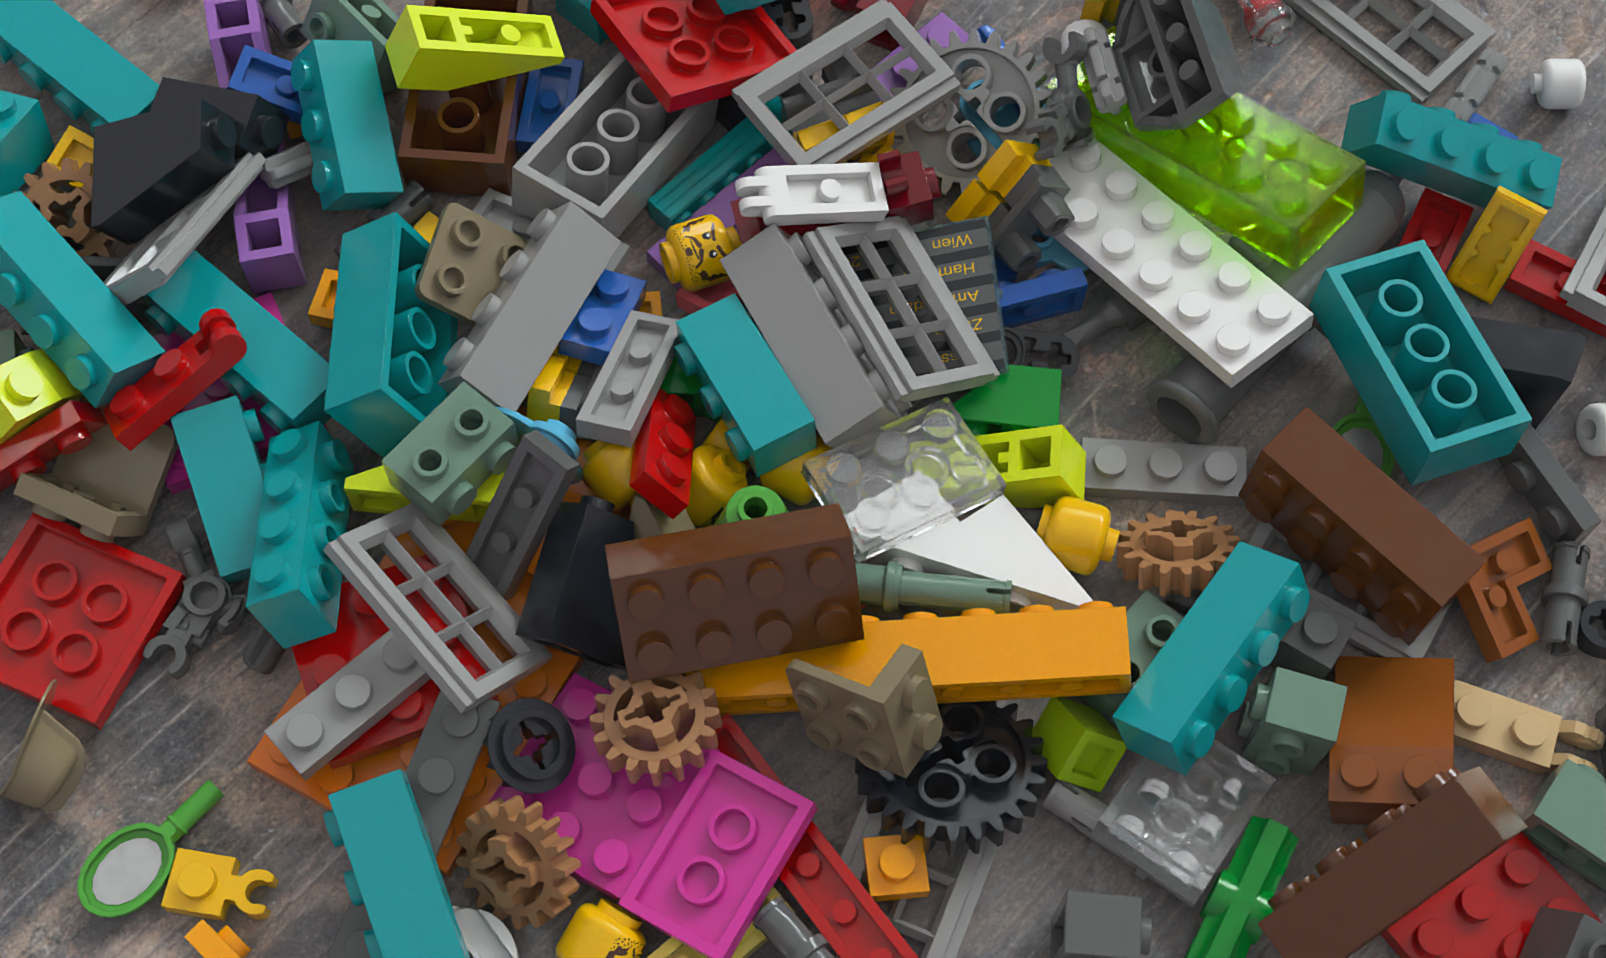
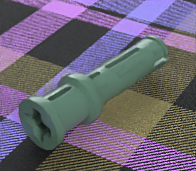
M889 560L886 566L855 563L860 604L882 606L884 612L893 613L894 610L899 611L900 605L962 612L973 608H986L995 611L996 614L1009 613L1012 580L999 581L904 571V565L898 564V561Z

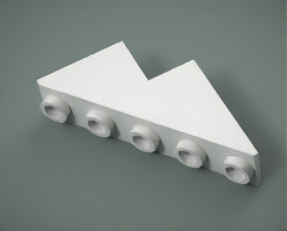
M917 472L845 517L852 535L855 563L886 566L889 560L898 561V564L904 565V571L999 581L1012 580L1009 613H1019L1021 608L1037 604L1051 606L1054 610L1078 609L1079 605L1093 601L1004 494L960 522L921 474Z

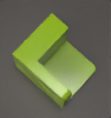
M1051 697L1032 731V737L1043 738L1044 743L1041 756L1047 758V768L1056 779L1100 793L1127 749L1121 735L1099 711L1063 697Z

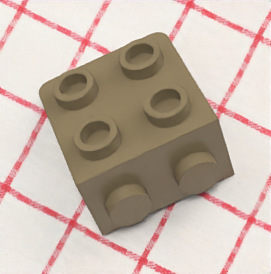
M450 203L443 208L415 286V294L421 301L473 326V329L476 323L471 318L475 309L490 293L495 295L504 281L499 276L504 264L518 250L523 251L529 241L458 203Z
M84 395L79 400V402L90 403ZM110 402L99 407L103 415V409L110 404ZM109 424L91 434L93 441L85 448L68 455H58L52 474L21 473L13 494L34 503L31 509L34 513L64 522L66 518L82 524L79 530L81 534L101 542L113 543L115 537L145 535L178 448V442L174 429L163 424L134 449L129 451L115 439Z
M902 643L870 687L799 659H793L785 669L793 691V698L797 702L806 728V734L814 744L824 750H839L858 758L861 763L874 771H883L885 769L907 778L925 751L934 748L939 741L944 725L923 651Z

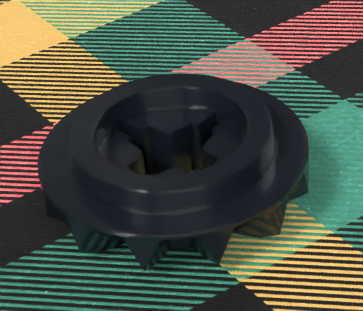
M523 698L506 704L489 719L491 722L489 732L482 743L488 747L490 759L487 767L497 772L503 780L502 787H511L523 792V795H530L552 790L565 780L575 759V739L568 721L557 708L539 699ZM522 735L525 739L535 738L537 740L541 737L545 738L546 742L538 745L539 748L532 753L533 759L529 755L523 757L518 755L515 757L513 751L517 750L516 746L523 742Z

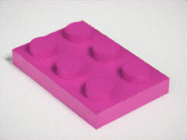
M712 749L705 760V765L699 769L618 905L626 912L707 958H731L818 808L813 801L729 756Z

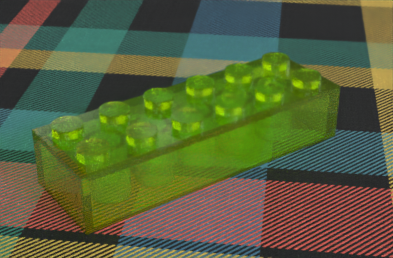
M1114 25L1107 30L1112 47L1117 29ZM1082 61L1077 67L1078 88L1085 93L1091 107L1092 114L1089 127L1095 131L1094 138L1170 199L1294 271L1363 205L1365 160L1238 92L1186 129L1140 131L1134 125L1127 103L1121 107L1122 111L1117 115H1112L1111 112L1101 114L1097 110L1084 62ZM1056 76L1045 85V89L1052 90L1057 88Z

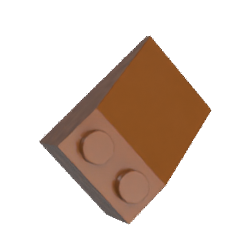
M1339 656L1337 658L1334 683L1347 686L1348 688L1337 741L1330 749L1328 802L1332 823L1369 825L1392 808L1396 810L1405 803H1408L1412 808L1419 803L1412 794L1418 787L1441 771L1445 773L1454 767V658Z

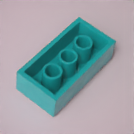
M397 212L342 234L332 339L329 350L328 377L324 397V411L383 458L450 395V393L438 385V382L448 368L443 364V360L451 347L457 342L458 330L457 318L421 301L416 296L415 286L430 243Z
M1424 239L1325 269L1309 306L1411 486L1508 455L1512 452L1533 419Z

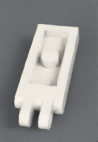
M878 162L764 166L754 172L755 176L742 177L735 182L737 196L743 197L738 203L740 214L744 217H763L764 224L767 226L773 223L778 226L876 222L883 221L889 211Z

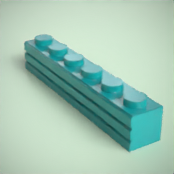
M776 96L765 103V105L781 122V104L779 96ZM748 117L745 118L648 199L649 217L666 232L670 226L687 221L693 216L695 211L703 205L705 206L717 196L716 194L726 186H729L743 172L773 149L772 145Z

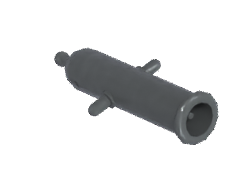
M1361 168L1349 172L1330 184L1319 201L1314 203L1274 252L1271 251L1265 254L1244 234L1233 235L1228 245L1313 313L1309 305L1326 268L1376 254L1395 236L1405 213V200L1402 190L1399 188L1403 178L1370 168ZM1314 315L1312 327L1309 329V331L1316 328L1325 338H1327L1317 318ZM1300 337L1232 388L1193 355L1188 353L1167 379L1151 383L1147 394L1150 407L1160 422L1182 440L1203 445L1213 443L1219 432V423Z

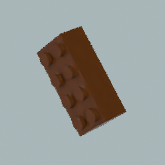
M532 0L424 1V6L534 14ZM529 71L449 91L409 89L398 151V159L406 187L411 181H415L424 188L423 191L484 195L488 188L511 197L512 167L516 164L517 157L515 139Z
M1307 406L1261 450L1238 494L1244 500L1248 511L1256 519L1264 523H1270L1287 538L1288 545L1299 557L1308 561L1312 560L1330 576L1333 586L1342 595L1350 599H1356L1373 614L1375 622L1385 633L1392 637L1400 638L1408 646L1447 608L1487 561Z
M840 503L605 545L629 683L865 639L853 540Z
M1456 766L1445 773L1441 771L1412 793L1419 802L1417 805L1411 808L1408 803H1405L1396 810L1392 808L1365 827L1363 831L1370 839L1366 843H1363L1359 838L1348 846L1343 845L1317 863L1314 867L1321 875L1319 878H1316L1312 873L1300 882L1295 881L1269 899L1267 903L1273 912L1257 924L1282 958H1348L1521 833L1528 826L1480 766L1461 773Z

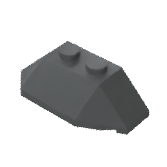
M1126 0L1119 16L1112 49L1134 125L1140 131L1186 129L1247 85L1220 11L1212 0Z

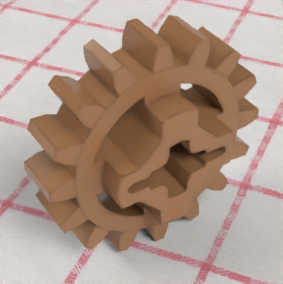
M63 158L61 171L55 164L46 161L41 163L44 175L42 178L29 173L25 174L24 179L30 189L27 193H22L67 243L74 240L85 247L82 250L76 251L79 256L117 257L111 245L114 241H120L91 227L92 163L85 162L79 170L76 160ZM69 182L85 184L82 188L76 187L71 193H65L57 188V186ZM69 207L75 209L72 217L76 224L73 227L66 226L70 218L65 212Z
M1167 510V512H1164V517L1161 518L1152 513L1145 514V523L1131 520L1128 522V531H1120L1117 543V569L1123 570V579L1125 581L1138 579V589L1142 591L1155 586L1159 588L1160 596H1167L1172 590V594L1182 595L1184 598L1190 597L1193 589L1204 591L1236 545L1241 541L1240 536L1233 535L1232 525L1218 526V517L1210 516L1203 520L1198 519L1197 511L1193 510L1189 511L1186 516L1184 511Z
M699 670L691 673L688 677H685V673L632 683H629L628 679L623 681L613 675L608 678L612 694H596L594 700L599 713L590 715V724L595 734L593 740L599 756L606 755L607 764L611 772L615 773L626 766L630 783L635 784L643 773H649L653 785L660 786L663 780V773L672 772L673 776L680 782L685 779L684 765L691 763L698 768H702L705 765L701 749H717L718 740L715 730L722 728V719L719 708H716L718 706L716 692L713 687L705 688L703 674Z
M515 795L506 802L501 797L480 808V811L465 820L468 830L457 836V842L467 849V852L456 858L457 865L469 869L470 876L462 882L464 888L476 887L480 893L475 905L479 909L487 904L494 907L493 915L500 921L511 915L513 926L517 930L522 929L529 923L538 928L568 908L571 904L568 897L576 892L580 886L569 875L581 867L580 860L568 857L566 849L575 843L573 837L565 836L560 838L556 831L560 826L561 819L555 816L546 821L542 818V803L537 801L525 808L523 799L519 795Z

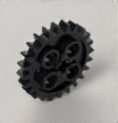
M998 700L938 704L944 725L939 741L934 748L925 751L907 778L885 769L883 771H874L855 757V774H858L857 791L860 795H867V813L882 812L881 829L883 831L892 829L897 825L902 826L901 843L904 845L916 835L924 837L923 848L926 853L933 849L936 841H944L949 856H954L958 842L966 841L974 854H978L981 838L985 836L996 846H1001L1004 828L1019 834L1022 831L1023 817L1034 818L1037 801L1042 799L1044 795L1048 761L1046 757L1041 756L1044 743L1043 738L1032 737L1034 721L1031 718L1016 721L1018 704L1015 702L1002 709L997 706ZM955 731H963L967 734H957ZM984 774H995L999 777L989 778L984 776ZM938 797L945 798L950 801L936 802L932 799Z

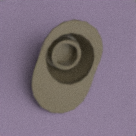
M56 679L50 682L44 692L24 737L11 776L0 791V798L32 808H42L47 811H58L63 808L81 781L86 768L85 751L80 740L49 714L56 692Z

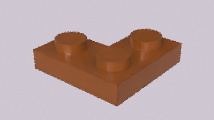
M1531 517L1514 522L1468 544L1487 561L1457 597L1486 663L1503 659L1540 639L1517 589L1518 586L1553 569Z

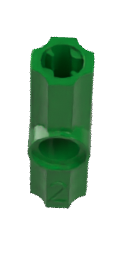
M1252 815L1226 870L1222 869L1206 897L1199 917L1203 918L1184 958L1246 957L1251 944L1255 945L1263 933L1257 923L1273 912L1267 901L1274 896L1278 884L1288 868L1292 854L1296 850L1295 847L1299 838L1289 830V827L1271 818H1261Z

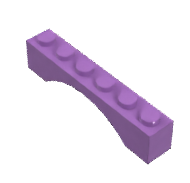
M204 0L208 37L219 88L227 89L244 45L272 54L268 26L259 0ZM284 137L277 153L286 150ZM258 174L234 202L233 214L239 262L253 294L307 285L292 184L289 183L278 189L269 188L266 181L262 180L260 174Z

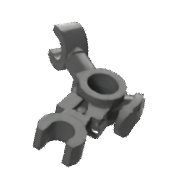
M1075 31L1068 32L1069 47L1063 54L1061 53L1062 46L1060 41L1052 37L1044 39L1043 54L1050 63L1055 65L1057 88L1052 89V96L1048 98L1046 108L1038 114L1039 119L1029 121L1025 127L1026 135L1037 133L1039 136L1040 148L1034 154L1036 161L1059 157L1062 151L1087 147L1088 143L1095 137V131L1089 127L1092 114L1090 103L1085 93L1078 88L1077 67L1086 57L1088 44L1085 36Z
M187 517L165 525L171 544L182 563L187 577L186 580L182 581L184 585L182 600L163 623L168 632L165 635L156 636L151 639L144 647L142 655L148 662L154 665L164 652L175 651V659L166 671L176 680L185 676L190 669L192 662L190 652L194 645L202 649L216 624L217 632L220 635L234 634L247 612V596L244 594L233 595V591L227 582L217 576L212 569H208L202 553L203 548L194 526L191 527Z

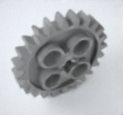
M971 28L966 43H962L954 30L950 31L948 47L942 48L934 38L930 40V46L955 73L954 77L960 83L962 75L969 68L977 66L985 69V79L979 87L971 90L960 87V90L957 92L971 108L977 109L978 115L1003 142L1005 139L1032 144L1040 142L1037 133L1026 135L1025 127L1029 121L1039 119L1038 114L1044 109L1042 105L1046 104L1048 98L1052 96V90L1037 89L1048 79V76L1044 69L1029 73L1036 61L1031 52L1016 59L1020 45L1015 39H1012L1001 49V37L998 32L993 31L986 43H982L976 28ZM920 67L915 72L900 68L898 72L908 83L905 88H891L890 93L895 97L927 77L926 73ZM946 98L940 102L945 103L947 107L946 117L941 123L935 126L924 125V113L896 129L894 139L905 140L897 148L901 155L919 151L924 169L933 166L937 180H942L941 193L946 197H950L957 185L960 186L961 193H963L973 179L980 180L977 174L997 149L991 145L969 120H965V116L949 98ZM1010 103L1020 106V116L1015 124L1009 127H1000L995 124V115L1000 107ZM966 140H979L982 149L977 160L967 164L959 163L957 151L960 145Z

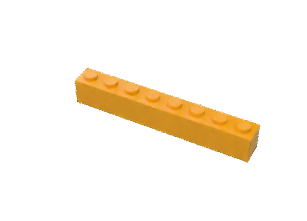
M1090 601L1079 605L1078 609L1054 610L1051 606L1041 604L1029 605L1021 608L1019 613L996 614L995 611L986 608H973L963 611L961 616L938 618L936 614L930 612H912L904 615L903 620L880 621L877 617L862 615L864 640L699 670L703 674L705 688L713 687L716 692L718 702L716 708H719L721 716L727 712L730 715L798 712L799 708L793 698V691L785 671L793 659L802 660L870 687L902 643L923 651L937 704L1122 694L1131 691L1126 606L1113 607V604L1106 601ZM696 671L686 672L685 677H688L691 673H694Z

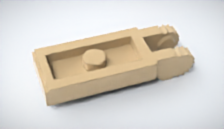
M1454 679L1455 745L1541 775L1545 772H1553L1567 759L1576 764H1584L1596 771L1598 770V767L1592 762L1587 761V759H1581L1570 753H1554L1556 741L1570 746H1577L1579 749L1598 751L1602 749L1606 736L1600 729H1596L1594 726L1590 727L1579 721L1561 720L1562 716Z

